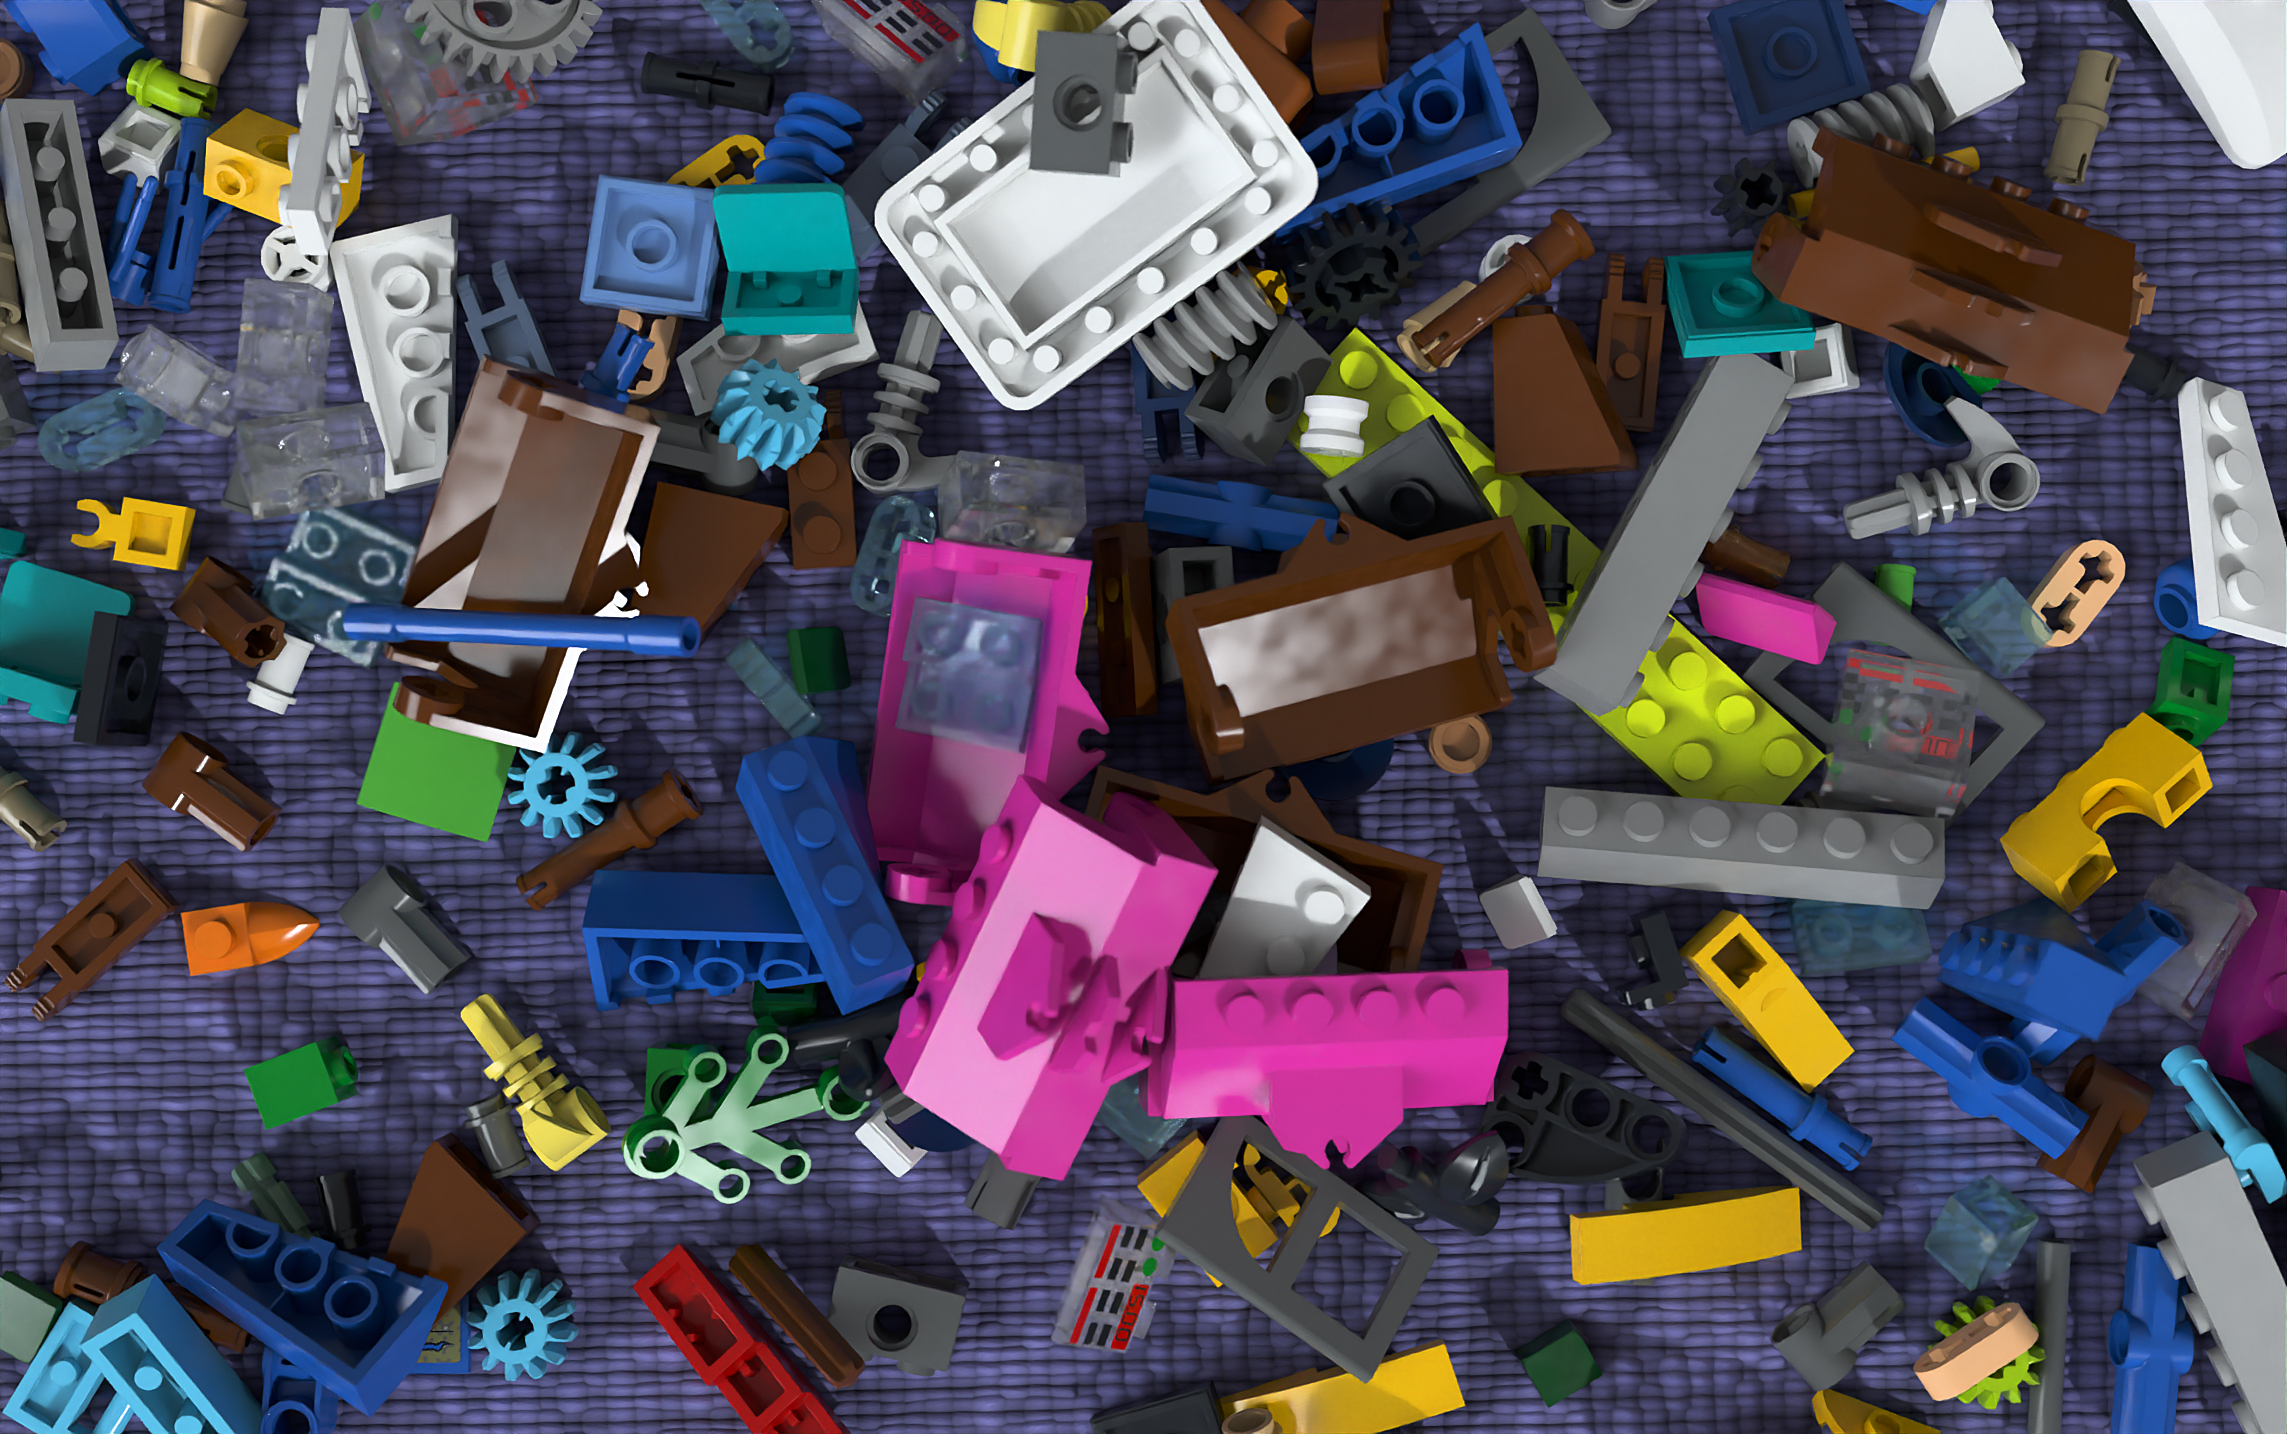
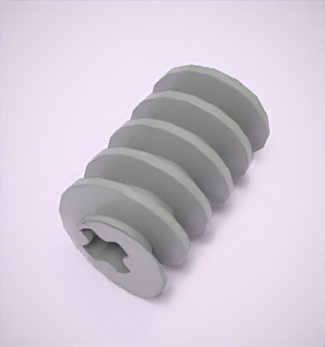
M1897 83L1887 87L1884 94L1875 91L1863 95L1860 102L1849 100L1840 103L1836 111L1829 108L1817 111L1811 120L1804 116L1794 119L1787 128V142L1791 161L1800 183L1806 189H1811L1813 179L1819 178L1823 158L1812 150L1821 125L1869 142L1873 141L1876 132L1884 133L1913 144L1917 153L1923 159L1934 156L1935 152L1932 114L1923 93L1914 84L1907 86Z
M1239 259L1237 264L1240 273L1237 276H1233L1224 269L1216 274L1215 277L1219 289L1215 292L1204 285L1195 289L1197 305L1193 308L1184 301L1176 303L1173 306L1176 316L1175 321L1171 323L1163 316L1153 320L1152 324L1155 331L1153 337L1150 338L1143 332H1137L1132 336V341L1152 373L1166 388L1171 389V382L1181 390H1189L1194 384L1190 366L1203 375L1208 376L1215 369L1211 351L1222 359L1228 361L1232 359L1236 354L1232 335L1244 344H1253L1257 339L1253 320L1269 330L1277 326V315L1272 303Z

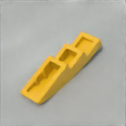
M1791 1184L1674 1194V1200L1623 1204V1209L1570 1214L1573 1280L1581 1285L1651 1278L1757 1261L1802 1250L1799 1186Z
M1442 1338L1383 1357L1374 1377L1366 1384L1340 1366L1317 1372L1316 1367L1219 1399L1226 1419L1232 1414L1245 1409L1262 1408L1270 1411L1273 1421L1281 1425L1282 1434H1375L1465 1406Z

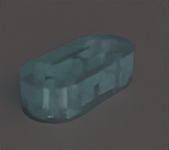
M699 0L706 14L752 67L764 71L776 70L785 65L792 57L795 48L794 33L786 17L772 0H740L744 5L736 11L727 0ZM755 18L763 29L768 32L778 27L779 29L774 34L778 44L775 49L768 51L764 46L760 45L752 50L751 48L756 43V40L746 23Z
M128 387L111 390L49 418L40 429L38 438L40 453L48 463L57 468L77 473L91 471L145 448L158 440L164 431L166 422L164 408L156 398L143 391ZM127 404L144 411V415L136 419L138 430L134 431L123 426H116L110 429L109 425L123 420L127 416L125 408ZM69 429L81 434L94 432L95 436L77 444L78 456L62 451L61 446L69 441L67 432Z
M901 495L886 498L877 506L872 515L851 576V596L858 607L881 617H891L901 540L908 539L933 543L936 523L934 515L928 507ZM899 520H909L912 522L908 533H898L895 531ZM878 580L891 582L887 594L875 591V585Z
M747 635L724 655L725 660L734 672L793 738L802 735L816 736L828 726L825 719L804 695L795 692L794 683L751 636Z

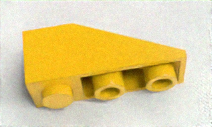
M1728 910L1720 911L1678 950L1679 956L1807 1094L1854 1052L1851 1045L1785 961L1740 913Z

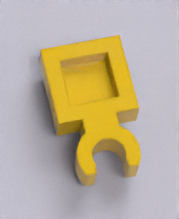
M124 497L121 515H119L117 510L107 503L92 499L77 501L76 509L95 513L99 518L100 524L98 530L93 535L72 534L71 542L89 549L101 550L110 547L116 542L113 560L182 572L186 571L196 509Z

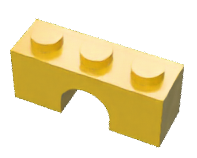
M2141 712L2126 727L2119 728L2110 734L2103 747L2080 768L2065 774L2058 782L2055 790L2034 809L2021 814L2012 822L2008 832L2000 838V842L2014 871L2070 914L2117 872L2104 838L2096 833L2100 825L2115 815L2132 812L2148 816L2166 829L2213 787L2202 753L2156 720Z

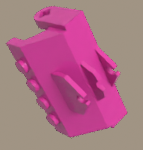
M934 538V543L908 539L901 540L865 794L878 860L905 862L893 863L887 866L884 887L885 895L911 903L953 906L959 887L963 883L968 882L980 857L983 835L990 825L996 823L1019 773L1043 781L1059 801L1105 758L1103 750L1094 748L1085 752L1086 748L1078 743L1079 735L1086 729L1093 728L1102 735H1106L1109 732V727L1091 700L1089 692L1083 687L1075 674L1092 561L1068 553L951 538Z
M1019 773L996 823L990 825L983 835L980 857L968 882L963 883L955 895L953 914L941 939L934 942L928 952L925 965L926 971L914 996L907 999L901 1009L899 1028L884 1060L905 1095L996 1152L1006 1169L1064 1181L1111 1085L1151 1064L1152 1057L1144 1054L1142 1051L1144 1035L1146 1034L1148 1041L1156 1043L1163 1041L1168 970L1218 870L1165 810L1142 797L1126 792H1115L1102 817L1106 824L1104 825L1061 804L1043 781Z
M1486 949L1456 950L1451 970L1186 979L1172 978L1170 967L1168 970L1164 1037L1161 1043L1148 1041L1146 1034L1144 1035L1142 1051L1144 1054L1152 1057V1062L1148 1067L1138 1071V1102L1148 1117L1162 1116L1163 1119L1261 1115L1284 1150L1305 1154L1322 1169H1327L1330 1166V1161L1326 1157L1325 1147L1332 1139L1340 1153L1346 1152L1343 1157L1344 1164L1349 1168H1353L1403 1122V1108L1485 1105L1486 1102L1494 1101V1077L1508 1038V969L1502 966L1492 967V962Z

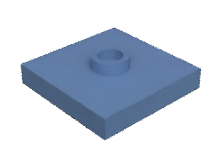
M599 174L579 300L585 305L710 321L722 246L712 205L715 189Z

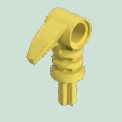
M977 0L973 16V30L980 40L999 51V63L1035 72L1038 30L1091 33L1113 15L1101 3L1090 0H1081L1074 3H1063L1057 0H1008L1007 4Z
M490 993L479 996L464 1007L460 1012L462 1020L494 1062L484 1070L485 1074L490 1080L493 1078L495 1081L504 1076L509 1082L502 1089L506 1097L511 1099L518 1094L523 1102L516 1106L515 1109L522 1118L524 1134L534 1152L550 1169L559 1171L611 1133L608 1119L591 1095L579 1086H576L566 1094L563 1088L570 1082L564 1073L554 1078L549 1070L557 1065L550 1055L543 1060L538 1057L536 1052L543 1048L541 1044L543 1039L537 1032L525 1039L496 998Z

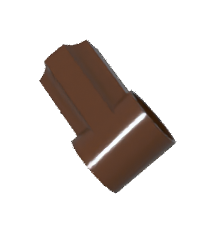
M209 555L205 557L170 606V610L178 618L197 631L215 639L237 661L252 668L261 662L275 660L287 644L283 633L285 622L253 594L257 586L228 564Z
M180 731L141 783L142 787L156 800L178 813L187 816L193 815L242 852L251 851L255 845L269 834L277 823L278 815L282 810V807L228 768L229 760L220 751L201 738L186 731Z
M2089 1054L2079 1061L2069 1075L2063 1097L2090 1117L2069 1147L2056 1160L2042 1151L2036 1165L2092 1194L2122 1135H2128L2133 1132L2147 1115L2153 1099V1087L2149 1083L2096 1055Z

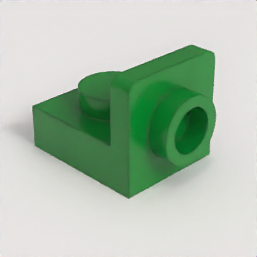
M2174 636L2162 648L2156 698L2144 713L2192 746L2198 747L2228 721L2235 656Z

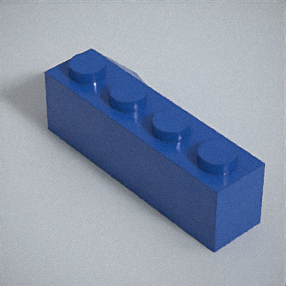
M3 0L4 6L16 23L28 34L34 31L45 47L38 55L51 75L61 85L65 86L71 82L92 97L129 73L138 59L147 61L155 55L119 0Z
M1479 22L1460 33L1457 39L1436 53H1430L1409 67L1406 73L1386 85L1385 88L1373 91L1356 102L1353 108L1328 125H1322L1299 141L1318 172V189L1314 200L1302 212L1269 236L1272 247L1303 237L1300 230L1304 226L1318 230L1324 226L1322 214L1326 211H1329L1337 219L1344 216L1347 204L1354 203L1359 214H1364L1373 202H1378L1381 208H1385L1513 161L1523 143Z
M802 735L743 756L735 790L842 1015L902 992L915 962L888 909L854 742Z
M595 870L582 924V932L598 1012L620 1009L622 999L645 996L649 1005L674 1002L676 992L707 988L711 997L734 994L735 988L739 987L742 983L760 980L768 989L826 981L776 875Z
M2045 896L1963 924L1960 933L1957 931L1952 933L1941 949L1938 964L1942 969L1936 981L2005 1015L2098 1040L2128 977L2104 951L2093 946L2095 940L2088 933L2077 928L2079 922L2072 915L2064 912L2061 907Z
M205 1198L157 1247L158 1252L176 1282L369 1418L372 1417L416 1366L449 1288L445 1281L424 1275L423 1279L399 1271L393 1263L372 1256L369 1260L338 1250L335 1243L315 1236L307 1239L282 1230L280 1224Z

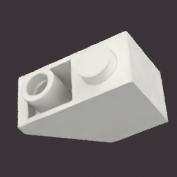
M1938 0L1930 10L1909 78L1912 84L1916 85L1923 93L1930 108L1937 133L2005 99L2026 83L2021 74L2023 65L2018 50L2011 41L2003 39L1992 18L1994 10L1991 0Z

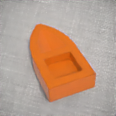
M272 901L246 902L181 913L190 976L250 967L279 959L299 948L320 927L319 919L308 912L292 905Z

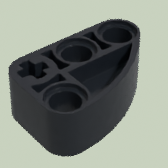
M1533 1051L1518 1053L1507 1062L1494 1089V1101L1488 1103L1477 1130V1135L1495 1130L1500 1133L1507 1125L1516 1124L1524 1133V1148L1517 1157L1509 1160L1508 1173L1522 1178L1558 1185L1590 1186L1617 1183L1641 1177L1667 1167L1681 1159L1687 1150L1689 1142L1686 1124L1673 1111L1542 1053ZM1543 1066L1541 1077L1549 1081L1548 1089L1544 1094L1534 1091L1532 1100H1530L1531 1088L1523 1084L1524 1076L1528 1071L1538 1074L1539 1067ZM1602 1091L1610 1102L1609 1116L1599 1126L1589 1127L1581 1118V1102L1591 1092ZM1657 1117L1663 1118L1670 1126L1671 1141L1662 1152L1649 1154L1640 1143V1130L1648 1120Z

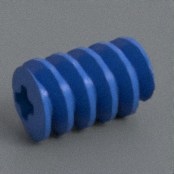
M812 92L791 94L784 104L785 115L781 116L774 126L775 138H771L764 148L766 160H762L754 170L756 182L751 184L833 183L823 174L841 176L845 173L847 168L845 162L833 152L844 154L854 152L856 148L855 140L843 129L850 132H860L866 125L865 118L849 105L829 96Z

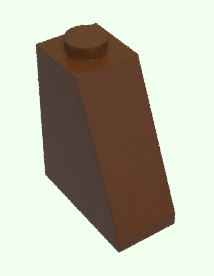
M1549 305L1516 307L1515 317L1495 319L1493 321L1495 473L1504 476H1520L1522 479L1640 471L1639 456L1576 323L1553 313V307Z
M658 481L639 565L649 593L646 596H641L634 589L631 606H636L640 614L694 617L698 621L701 631L700 648L789 529L791 524L790 513L780 507Z
M452 1132L435 1140L426 1149L384 1261L395 1264L399 1271L422 1279L424 1275L447 1282L448 1291L430 1332L541 1222L499 1179L492 1180L491 1171Z

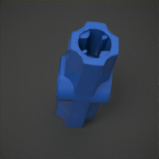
M1150 474L1142 522H1147L1148 531L1207 540L1206 544L1211 547L1231 546L1232 551L1250 554H1263V550L1283 553L1302 543L1317 519L1325 520L1324 534L1331 543V538L1336 534L1338 508L1333 504L1273 495L1272 489L1254 484L1217 481L1216 485L1185 478Z
M2149 899L2140 902L2094 945V947L2104 951L2128 977L2113 1010L2130 1001L2136 993V989L2189 942L2184 935L2183 925L2170 911L2157 906ZM2016 1017L2007 1025L2012 1034V1041L2016 1042L2025 1051L2029 1059L2039 1062L2044 1067L2052 1065L2083 1037Z
M1924 995L1916 1002L1890 1037L1892 1041L1947 1080L1948 1093L1952 1101L1962 1111L1971 1116L1981 1118L1994 1114L2055 1160L2069 1147L2090 1117L2031 1073L2030 1060L2025 1051L2016 1042L1998 1035L1986 1036L1985 1038L1980 1037Z
M2137 1241L2129 1242L2122 1310H2117L2113 1314L2108 1330L2109 1356L2112 1364L2116 1367L2111 1434H2174L2179 1375H2185L2193 1361V1329L2190 1321L2185 1317L2186 1307L2182 1300V1296L2187 1295L2188 1282L2185 1276L2177 1280L2174 1279L2161 1255L2157 1242Z

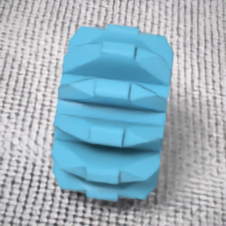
M750 358L738 370H733L730 375H726L717 389L718 396L712 407L713 413L710 420L721 427L719 429L718 442L734 444L736 446L737 461L750 456L755 458L761 471L772 466L774 463L787 470L791 465L796 464L799 458H803L806 453L809 454L820 439L819 433L822 430L821 425L824 422L823 417L827 409L816 402L819 387L803 385L799 381L800 368L787 373L782 371L776 358L764 364V366Z
M570 731L562 745L557 734L552 732L545 753L525 748L519 750L522 758L530 767L528 769L522 767L509 768L508 777L512 780L523 781L524 790L512 792L508 795V800L512 805L529 802L530 807L523 813L521 823L524 826H533L544 818L542 827L544 837H558L564 825L570 837L576 838L585 834L584 818L594 825H600L606 821L607 818L604 811L596 802L597 800L601 802H616L618 792L613 789L601 788V780L613 778L618 774V770L615 765H606L598 768L595 766L605 752V747L602 744L593 743L582 752L584 743L582 733ZM561 775H572L575 779V786L566 790V795H554L551 783L560 780Z
M531 1268L528 1270L521 1281L513 1271L509 1270L498 1277V1288L487 1284L478 1291L477 1297L482 1307L473 1308L469 1311L466 1321L470 1325L482 1329V1331L473 1335L468 1340V1348L480 1349L487 1347L490 1352L483 1360V1370L489 1371L502 1361L505 1362L504 1374L507 1381H515L521 1375L524 1368L533 1379H538L547 1372V1362L560 1365L566 1359L568 1352L563 1343L573 1341L578 1335L579 1328L573 1323L562 1320L577 1309L574 1300L558 1303L554 1296L563 1287L562 1280L554 1279L543 1289L540 1288L541 1276L538 1269ZM519 1313V1321L528 1317L534 1327L526 1336V1328L517 1332L512 1325V1320Z

